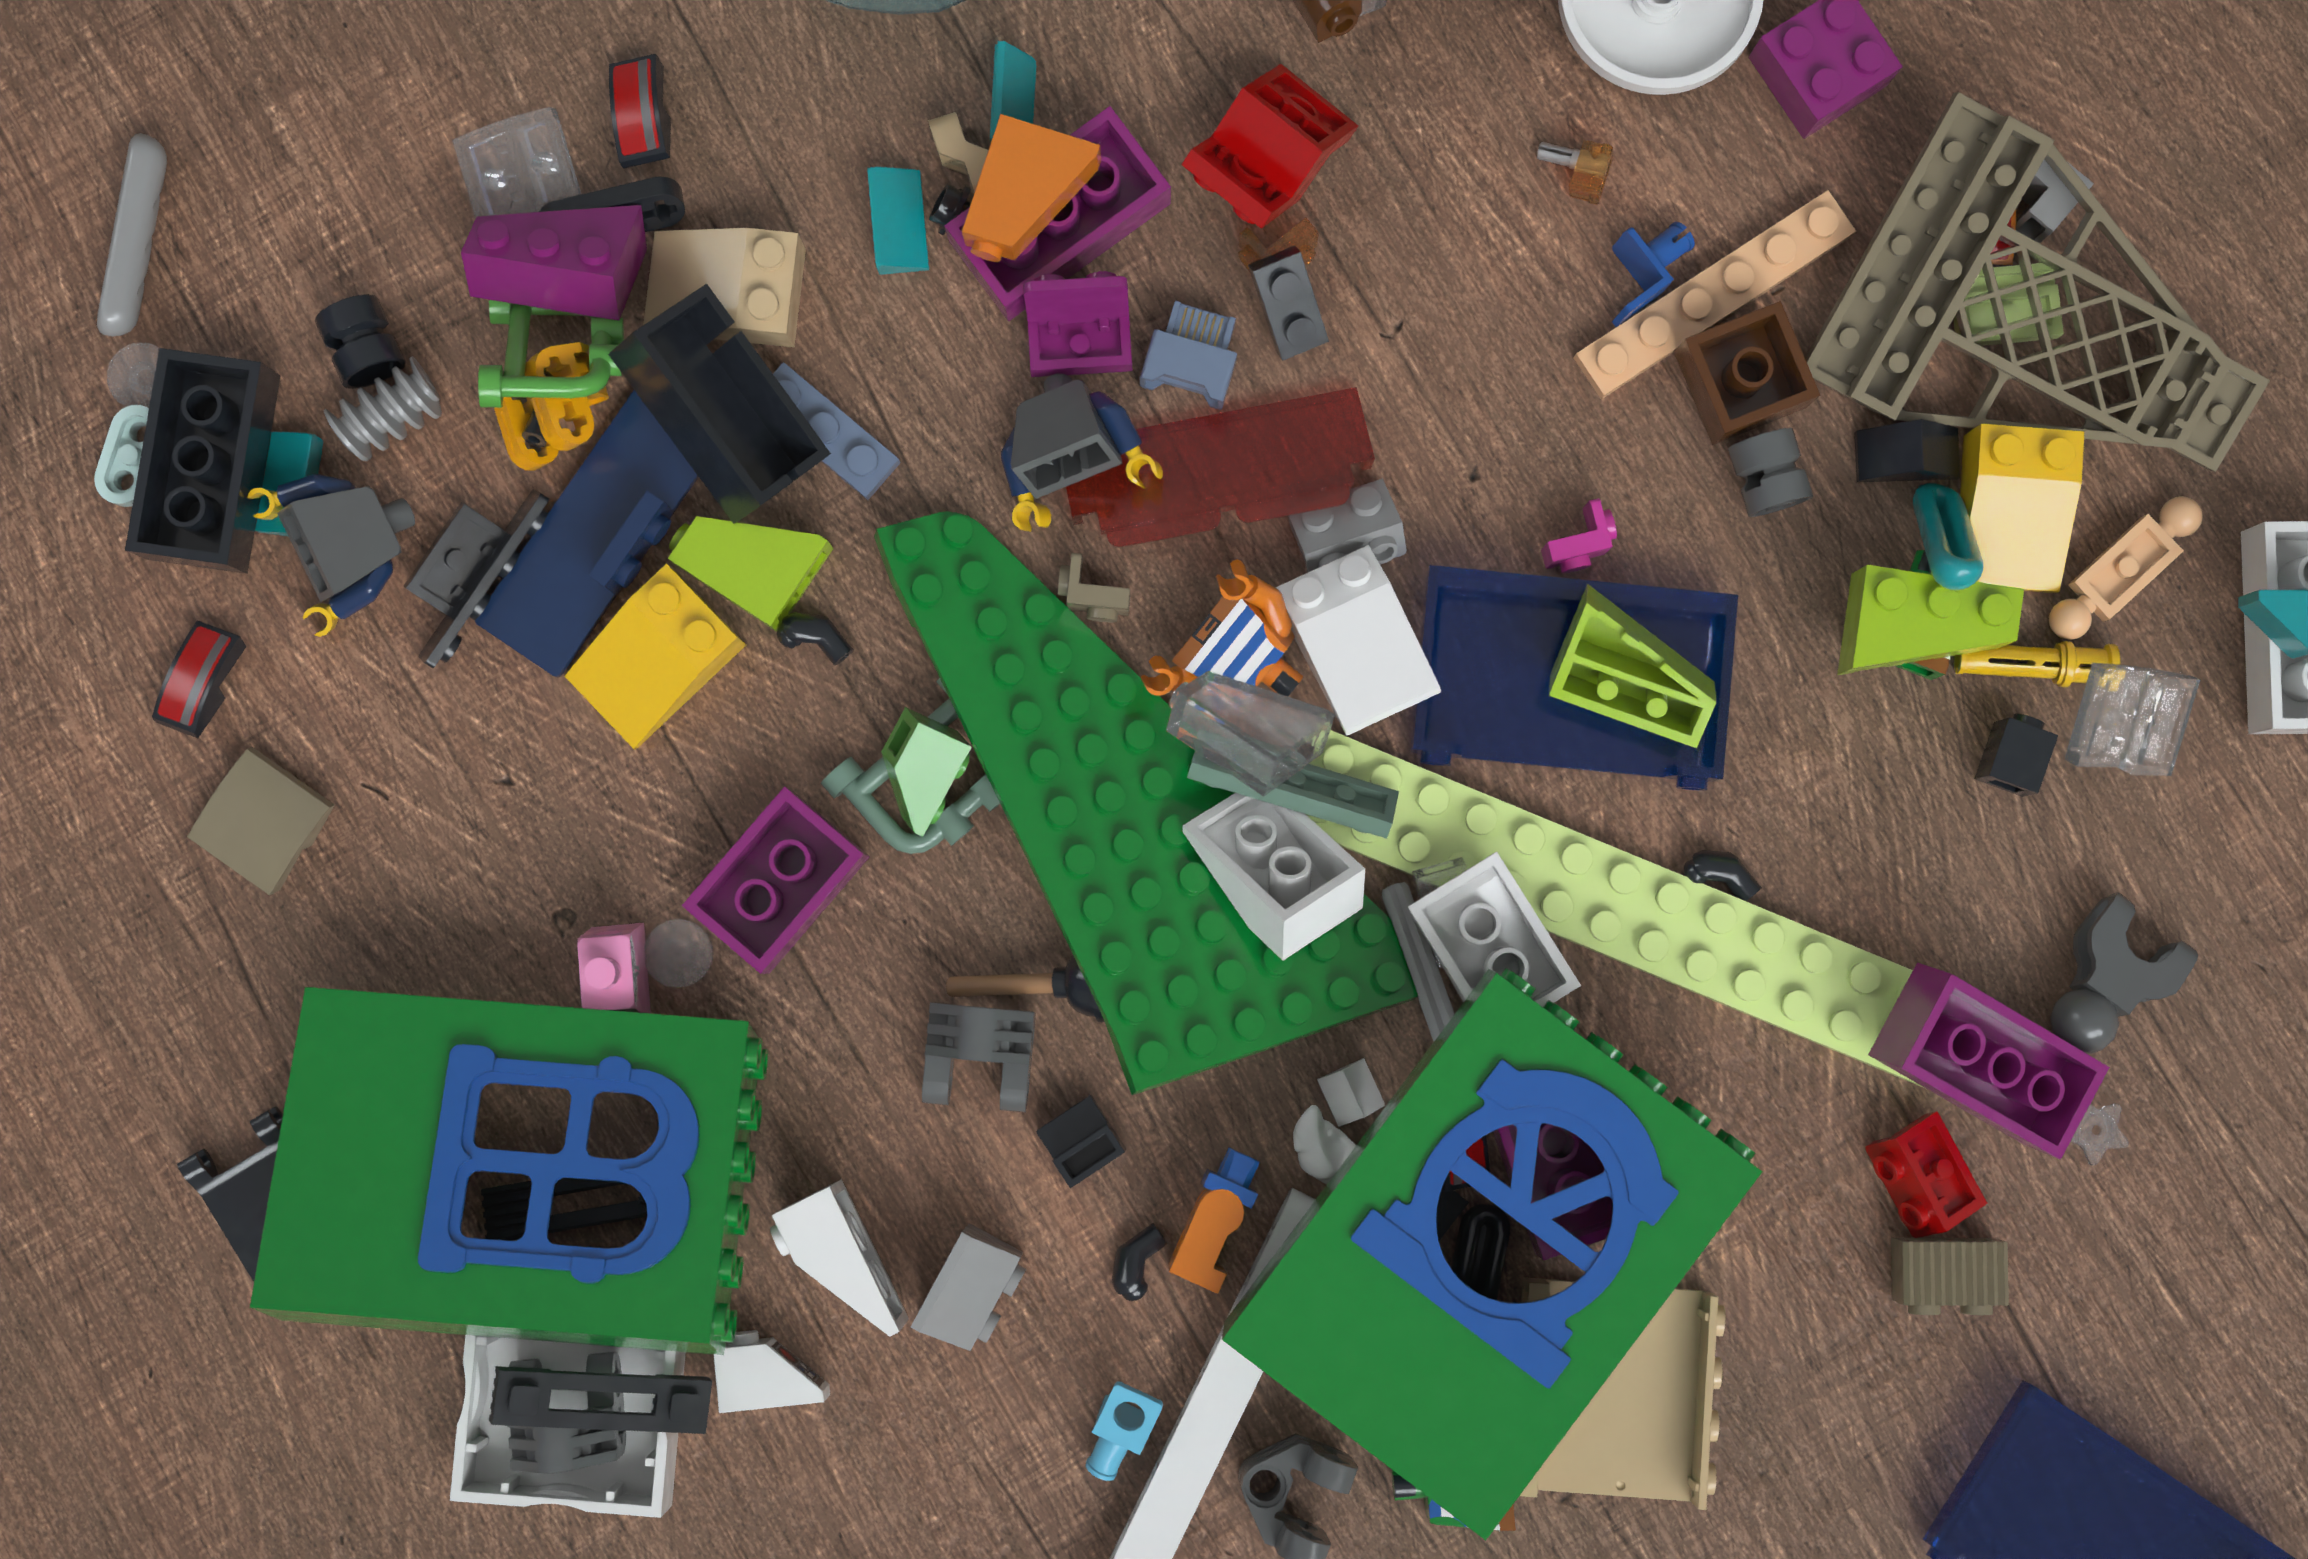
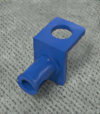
M1680 222L1672 223L1669 225V228L1647 244L1635 229L1630 227L1612 246L1614 254L1645 291L1628 303L1614 318L1612 323L1615 327H1618L1656 300L1672 283L1674 279L1665 267L1684 253L1691 251L1695 246L1691 232L1673 243L1678 239V235L1687 228L1684 224Z

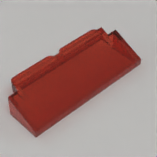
M1357 387L1138 428L1136 430L1143 442L1139 447L1143 454L1150 456L1161 465L1163 470L1161 479L1154 475L1150 464H1145L1138 473L1139 479L1143 482L1145 488H1141L1131 482L1126 473L1129 459L1126 453L1121 455L1122 464L1066 486L1073 525L1083 524L1082 516L1097 514L1101 535L1107 534L1109 543L1114 547L1121 548L1214 530L1220 524V512L1235 510L1239 520L1244 523H1253L1341 506L1347 502L1350 496L1349 488L1354 485L1350 465L1360 464L1361 471L1371 469L1375 457Z

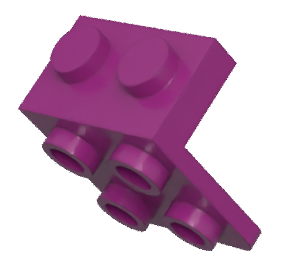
M1108 271L1093 272L1088 274L1086 278L1065 279L1060 275L1047 274L1035 278L1034 281L1026 282L1023 285L1028 321L1031 377H1046L1054 374L1080 375L1132 371L1128 283L1126 277L1116 276L1115 273Z

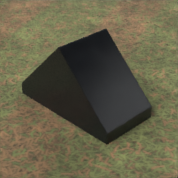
M1918 419L1854 432L1857 482L1958 480L1961 478L1958 427Z

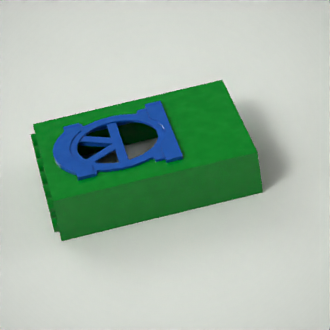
M1507 968L1500 975L1490 969L1487 970L1224 1321L1222 1340L1485 1541L1763 1172L1750 1162L1756 1154L1753 1150L1721 1128L1714 1136L1706 1130L1712 1121L1710 1118L1678 1096L1670 1103L1662 1097L1668 1088L1636 1064L1627 1071L1618 1064L1624 1055L1593 1032L1586 1039L1574 1031L1580 1021L1550 1000L1543 1007L1530 998L1536 989ZM1542 1124H1551L1572 1132L1586 1142L1597 1154L1604 1166L1603 1173L1531 1203L1539 1130ZM1515 1125L1517 1135L1511 1186L1509 1187L1466 1154V1150L1488 1133L1504 1126ZM1449 1171H1452L1585 1273L1561 1292L1533 1302H1503L1477 1293L1452 1271L1438 1241L1436 1227L1437 1205L1442 1186ZM1605 1196H1609L1612 1199L1613 1209L1610 1229L1605 1244L1599 1252H1595L1553 1220L1555 1217Z

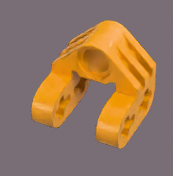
M575 342L542 349L526 362L525 376L546 377L544 370L550 372L554 377H580L589 373V345ZM606 386L595 394L579 398L526 397L527 401L522 404L520 400L504 397L503 407L494 408L511 461L526 471H535L552 462L557 457L559 450L569 451L586 442L592 436L594 430V419L590 406L599 404L609 398ZM533 409L541 433L547 442L546 446L541 447L539 452H536L535 449H527L525 440L522 437ZM563 418L567 422L573 421L575 430L571 432L568 428L562 429L559 420Z

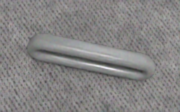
M142 133L131 137L128 146L98 309L97 328L101 334L112 337L130 332L136 326L139 318L144 292V278L148 270L152 235L155 232L159 210V194L163 188L167 167V155L164 147L155 138Z

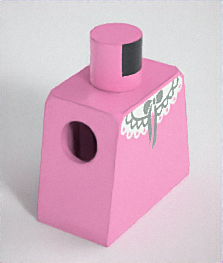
M644 923L591 927L582 934L577 942L582 1008L651 1013Z

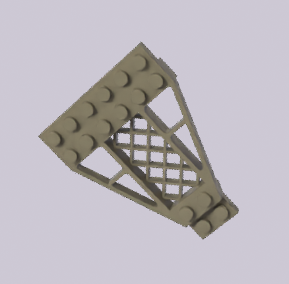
M1960 92L1953 93L1805 357L1814 380L1892 420L1912 421L1924 419L1944 425L1976 428L1980 424L2084 431V439L2168 448L2201 467L2216 472L2270 380L2226 357L2213 339L2197 327L2053 145L2054 139L2011 116H2002ZM2043 160L2048 163L2086 211L2061 255L2007 226ZM2095 225L2098 226L2154 297V305L2077 263V256ZM1998 240L2011 246L1992 252ZM2017 253L2024 281L1998 288L1991 260ZM2029 256L2056 271L2034 277ZM1982 269L1988 292L1965 299ZM2061 277L2068 305L2043 312L2036 284ZM2074 281L2100 295L2079 301ZM2026 288L2033 316L2007 323L2001 295ZM1990 299L1997 327L1972 335L1965 307ZM2106 301L2113 329L2088 336L2081 309ZM2119 305L2145 319L2124 325ZM2070 312L2077 340L2052 347L2045 320ZM1955 315L1961 335L1948 329ZM2035 323L2042 351L2016 358L2010 331ZM2151 325L2157 350L2154 354L2133 360L2126 333ZM1999 334L2005 359L1974 342ZM2115 336L2122 364L2097 371L2090 344ZM1940 341L1980 361L1991 369V379L1969 417L1906 411L1902 409ZM2079 348L2086 375L2061 382L2054 355ZM2044 358L2050 383L2019 366ZM2147 365L2138 380L2135 368ZM2124 372L2130 396L2127 400L2106 406L2099 379ZM2008 379H2013L2084 417L2085 423L2083 426L2075 428L1986 419V414L2003 384ZM2088 383L2094 406L2064 390ZM2120 411L2117 418L2109 415L2110 413Z

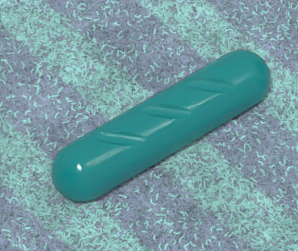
M1926 483L1918 486L1913 496V508L1933 578L1942 587L1949 590H1963L1972 586L1981 577L1984 562L1964 500L1958 492L1941 484Z

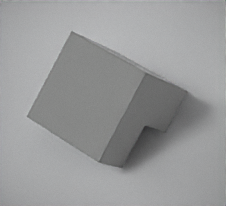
M2043 160L2022 197V200L2029 206L2017 218L2016 231L2041 243L2054 232L2078 203L2045 160ZM2069 163L2087 188L2090 189L2094 183Z

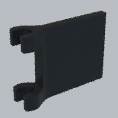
M277 1106L250 1121L253 1130L267 1147L218 1175L214 1161L205 1148L177 1164L183 1177L206 1203L253 1281L255 1280L283 1117Z

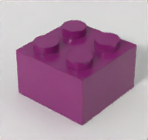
M1818 0L1763 35L1748 57L1803 139H1806L1887 87L1903 67L1858 0Z

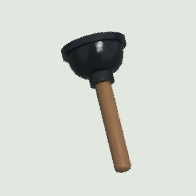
M1073 955L1068 960L1066 967H1056L1053 973L949 977L946 982V992L950 997L1054 993L1055 998H1067L1070 1006L1076 1012L1095 1017L1097 1022H1105Z

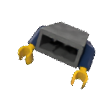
M1054 374L1046 378L1043 385L1044 393L1022 402L1017 407L1015 427H1013L1001 451V460L1011 496H1017L1019 502L1012 512L1013 523L1019 529L1029 532L1032 531L1029 522V516L1032 511H1034L1035 521L1039 527L1047 528L1051 523V512L1048 507L1034 502V498L1037 499L1122 464L1121 455L1126 453L1129 459L1126 466L1127 477L1141 488L1145 487L1139 479L1138 473L1143 465L1150 464L1151 470L1157 478L1161 479L1163 476L1161 465L1150 456L1142 453L1139 445L1143 442L1126 410L1105 393L1100 391L1092 393L1084 381H1073L1072 378L1065 374Z
M312 474L278 485L276 492L264 488H254L247 496L249 499H257L264 495L268 497L269 508L263 513L254 514L253 517L272 520L279 516L320 602L329 599L330 605L318 603L307 609L303 614V620L313 614V612H320L326 617V628L314 634L318 637L332 631L336 627L338 617L340 619H347L376 600L393 574L391 559L401 553V546L395 534L415 525L413 511L405 499L400 498L381 506L374 490L370 486L356 488L350 480L320 474Z

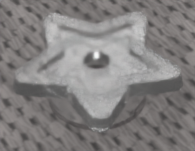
M2117 1103L2100 1109L2090 1104L2070 1141L2083 1149L2087 1162L2091 1166L2099 1163L2107 1149L2127 1148L2129 1146V1141L2118 1128L2122 1108ZM2096 1125L2100 1128L2098 1135L2092 1133V1128Z

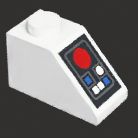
M757 1330L736 1332L734 1341L725 1343L724 1355L714 1354L719 1413L821 1403L830 1395L828 1382L773 1337L759 1339Z

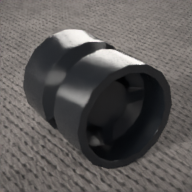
M364 294L342 299L321 310L315 317L316 326L325 346L329 350H336L332 356V362L345 388L357 389L374 385V379L380 377L383 381L393 376V367L397 366L401 370L405 367L406 361L396 338L392 334L384 333L383 331L389 322L379 299L375 295Z

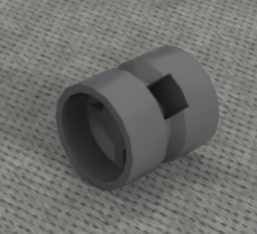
M1783 428L1763 433L1738 442L1728 448L1736 476L1746 480V484L1740 491L1748 517H1757L1801 504L1814 497L1806 470L1796 467L1795 464L1801 453L1793 428Z

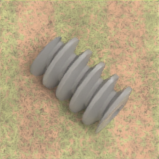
M413 356L409 358L413 372L411 375L408 376L397 366L392 368L395 381L393 386L387 384L380 377L374 379L378 395L373 397L363 388L357 389L360 402L358 407H354L344 398L339 400L343 415L340 418L324 409L325 417L337 437L359 459L368 461L372 458L370 443L382 451L388 449L390 444L387 432L399 440L406 438L407 431L404 421L415 429H421L425 425L422 410L434 419L441 417L440 396L422 366Z

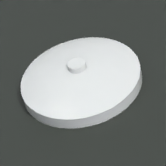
M1558 0L1562 25L1570 43L1581 59L1592 70L1624 89L1645 94L1666 95L1681 93L1703 86L1724 73L1738 59L1752 38L1761 16L1763 0Z

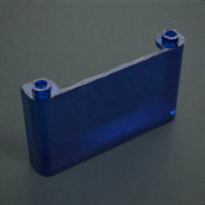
M1430 565L1427 569L1420 646L1436 677L1441 693L1415 704L1411 752L1421 754L1420 763L1427 765L1451 766V758L1677 779L1676 788L1706 791L1708 782L1720 781L1724 777L1738 595ZM1587 584L1715 682L1717 703L1697 748L1549 696L1550 674Z
M2024 1380L2016 1389L1922 1540L1931 1545L1926 1555L1932 1559H2296Z

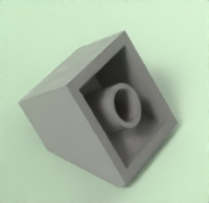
M969 1223L961 1232L911 1328L971 1351L977 1339L987 1343L1001 1317L1000 1314L992 1311L1002 1292L1012 1297L1026 1271L1025 1268L1018 1265L1023 1252Z

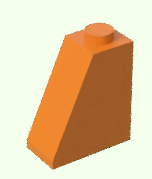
M1000 114L962 229L965 245L971 247L970 252L979 258L992 262H1000L1001 257L1015 261L1098 171L1101 163L1100 145Z

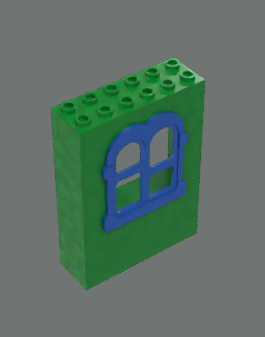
M305 987L250 1308L282 1321L724 1355L725 1343L733 1342L736 1334L737 1310L730 1309L732 1288L739 1289L743 1277L744 1261L743 1256H737L738 1235L746 1236L749 1226L750 1205L743 1203L745 1183H753L755 1175L756 1152L750 1151L749 1144L751 1131H759L761 1125L762 1100L756 1099L757 1079L765 1080L768 1049L762 1048V1038L756 1035L749 1021ZM497 1083L568 1090L571 1094V1103L563 1149L557 1154L477 1147L474 1138L483 1088L488 1084ZM601 1092L633 1094L645 1098L653 1105L658 1114L659 1130L654 1143L646 1152L635 1158L628 1159L597 1158L589 1155L587 1144L593 1101L597 1094ZM487 1171L524 1174L530 1177L532 1186L525 1232L521 1239L517 1241L468 1238L462 1234L461 1224L467 1184L472 1173ZM562 1178L616 1181L632 1185L642 1194L647 1204V1220L643 1231L633 1242L619 1248L606 1249L552 1244L548 1239V1228L555 1184Z

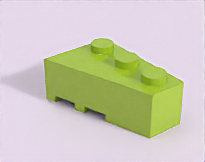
M1866 565L1851 574L1837 675L1997 649L2013 643L2018 639L2024 589L1976 582L1963 590H1949L1937 583L1931 574Z
M1587 584L1550 674L1549 696L1697 748L1717 703L1715 682Z

